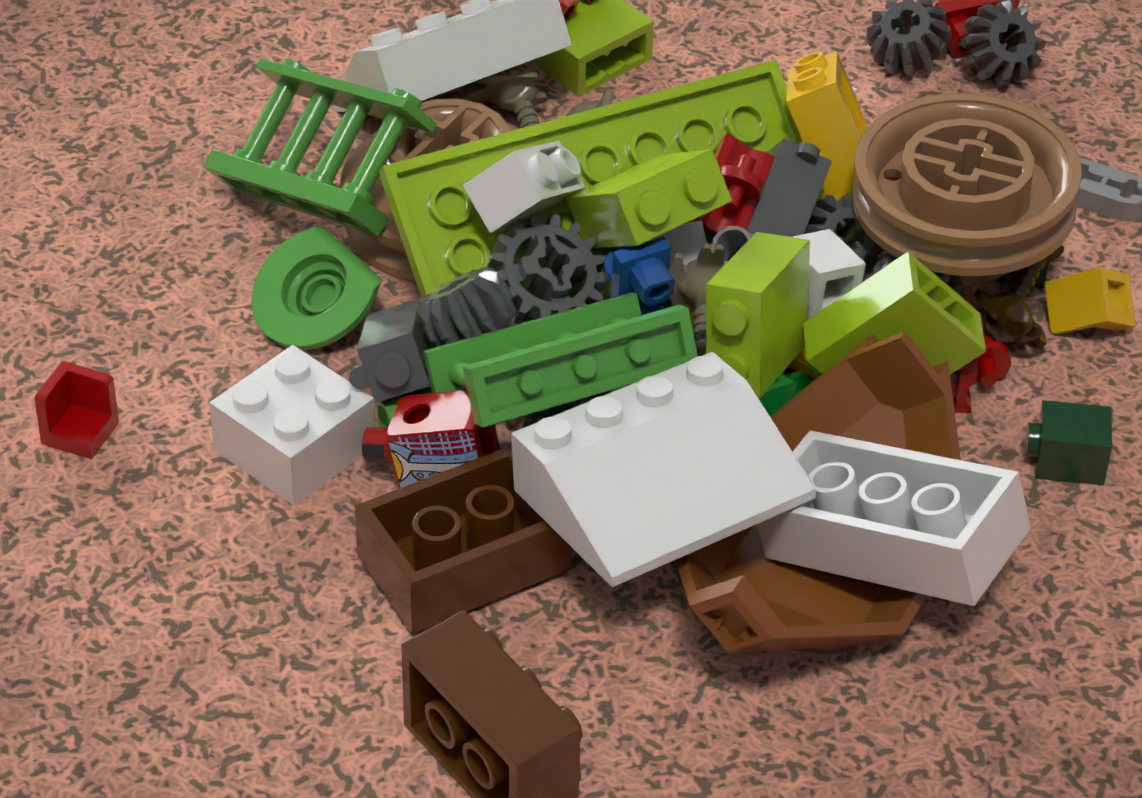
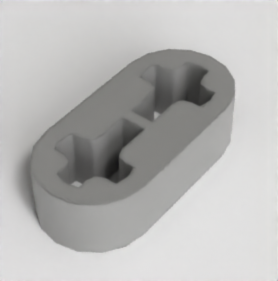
M1080 158L1082 177L1077 197V207L1120 221L1130 222L1142 219L1141 177Z

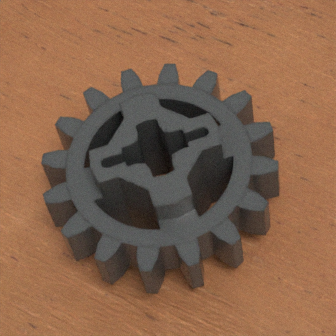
M531 214L525 227L515 220L511 223L506 235L500 234L492 248L494 253L491 254L486 267L493 268L500 279H503L507 284L517 310L514 323L521 324L527 317L535 320L596 303L603 299L601 293L609 281L600 272L604 267L606 256L592 255L591 251L597 239L590 237L582 241L577 236L581 226L579 223L575 222L567 230L561 227L559 215L554 214L549 224L543 225L537 214ZM525 248L526 255L521 257L518 264H513L514 256ZM581 282L580 292L570 298L569 292L571 289H573L576 283Z

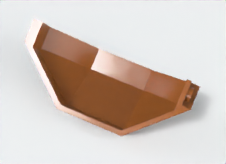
M906 331L881 341H877L873 334L870 335L770 416L792 452L811 430L961 460L948 361L933 367ZM756 525L675 560L689 606L727 652L854 648L870 645L905 634L927 595L766 558Z

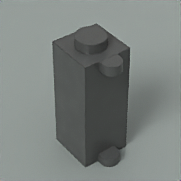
M783 138L767 152L775 156L746 228L750 234L762 232L787 237L803 235L832 163L831 160L819 155L820 149L816 145L808 142L797 144ZM742 246L735 248L731 252L728 261L739 251V249Z
M420 298L368 314L357 347L361 363L351 369L349 381L357 389L370 387L375 403L430 386L423 351L436 347L433 342H429L420 325L421 320L416 311Z

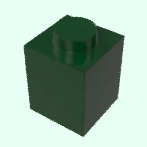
M1042 400L1038 423L1028 422L1025 438V456L1035 457V479L1093 485L1105 484L1112 450L1111 407Z

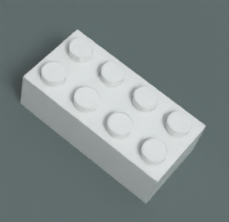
M811 430L794 449L793 453L814 484L816 498L756 524L766 558L975 606L1031 529L1020 475L1017 471Z

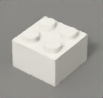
M294 345L209 402L214 450L292 505H296L362 456L363 433L367 427H375L374 398L361 389L353 387L349 381Z

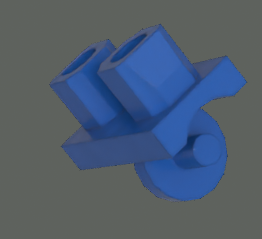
M664 236L654 239L649 246L643 249H638L637 246H622L611 251L605 258L604 275L611 283L610 298L631 292L637 293L641 315L666 309V301L674 294L675 279L668 271L672 247Z

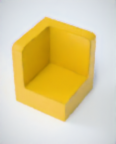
M1099 267L1045 282L1050 330L1053 334H1067L1091 327L1112 331H1122L1136 327L1130 274Z

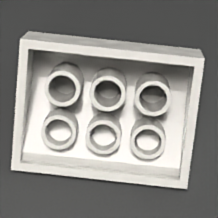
M471 0L460 5L462 14L447 19L445 12H440L416 20L417 30L402 35L400 28H396L371 36L372 46L354 53L342 81L390 94L394 88H398L423 101L571 46L572 43L559 0H498L492 3L491 0ZM333 105V109L336 112L346 111L345 108Z
M714 352L695 357L676 367L653 376L645 377L629 386L604 396L596 397L587 403L552 417L544 418L535 424L511 433L514 491L611 587L816 498L814 484L747 380Z

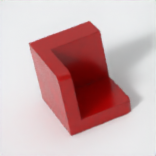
M62 360L35 395V407L42 445L92 460L119 424L114 379L110 374Z

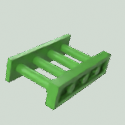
M260 58L256 68L277 84L244 148L242 150L237 149L234 155L212 149L203 168L231 189L379 237L388 220L386 215L371 204L374 197L370 193L379 177V170L386 164L405 125L432 133L437 123L420 109L423 104L421 100L404 90L394 88L390 94L313 73L302 64L285 58L282 64ZM299 95L310 98L278 161L272 160L269 166L264 165L261 159L294 96ZM331 105L345 108L346 111L314 172L308 171L305 177L300 176L297 169ZM367 115L384 119L352 182H345L342 189L338 188L333 181Z
M634 292L423 351L432 393L468 390L474 423L481 427H487L630 385L645 377L656 375L698 357L689 308L676 305L641 315L638 295Z

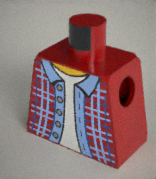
M468 390L405 396L398 401L388 428L367 427L362 438V455L366 462L392 463L399 488L501 450L495 424L481 427L474 423Z

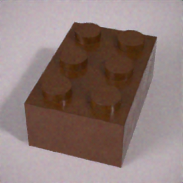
M512 445L355 505L357 556L411 633L442 622L462 610L467 612L571 569L572 547L514 491Z
M462 610L401 644L404 726L471 798H579V781L581 780L580 743L583 733L578 719L566 706L559 707L545 693L532 670L526 666L520 667L503 650L500 640L491 629L487 627L481 628L465 610Z

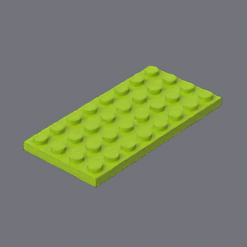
M777 59L383 165L379 170V175L422 300L426 298L427 294L437 290L442 284L452 281L457 276L465 275L473 269L479 270L486 267L491 254L494 253L492 248L500 234L506 235L509 228L493 233L489 232L465 191L463 184L513 151L559 140L562 146L569 149L576 157L581 169L580 177L586 188L658 155L712 149L715 155L721 138L726 133L736 137L748 147L764 152L770 151L783 138L797 144L802 143L803 141L786 103L787 87ZM823 187L814 207H817L818 201L826 196ZM566 199L537 214L543 225H548L554 214L560 216L561 227L568 230L575 223ZM529 219L521 222V224L525 227ZM579 232L577 236L582 240V237ZM705 233L706 243L711 244L714 237ZM621 247L593 248L591 253L592 255L607 256L611 251ZM525 248L514 256L513 264H518L521 257L526 255ZM581 282L576 283L573 289H571L569 292L570 298L580 292ZM608 282L601 293L603 296L601 301L610 299V282Z

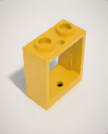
M836 51L824 56L823 52H814L798 59L794 63L795 68L788 70L786 103L802 141L816 145L820 149L819 155L832 161L822 187L826 196L833 195L838 201L845 194H853L855 154L858 143L868 128V124L838 52Z

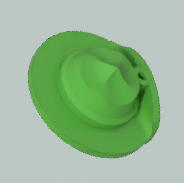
M311 227L287 239L263 263L252 290L253 315L256 323L266 336L280 346L289 348L294 345L300 350L320 348L341 339L363 320L373 305L383 279L331 232L322 227Z

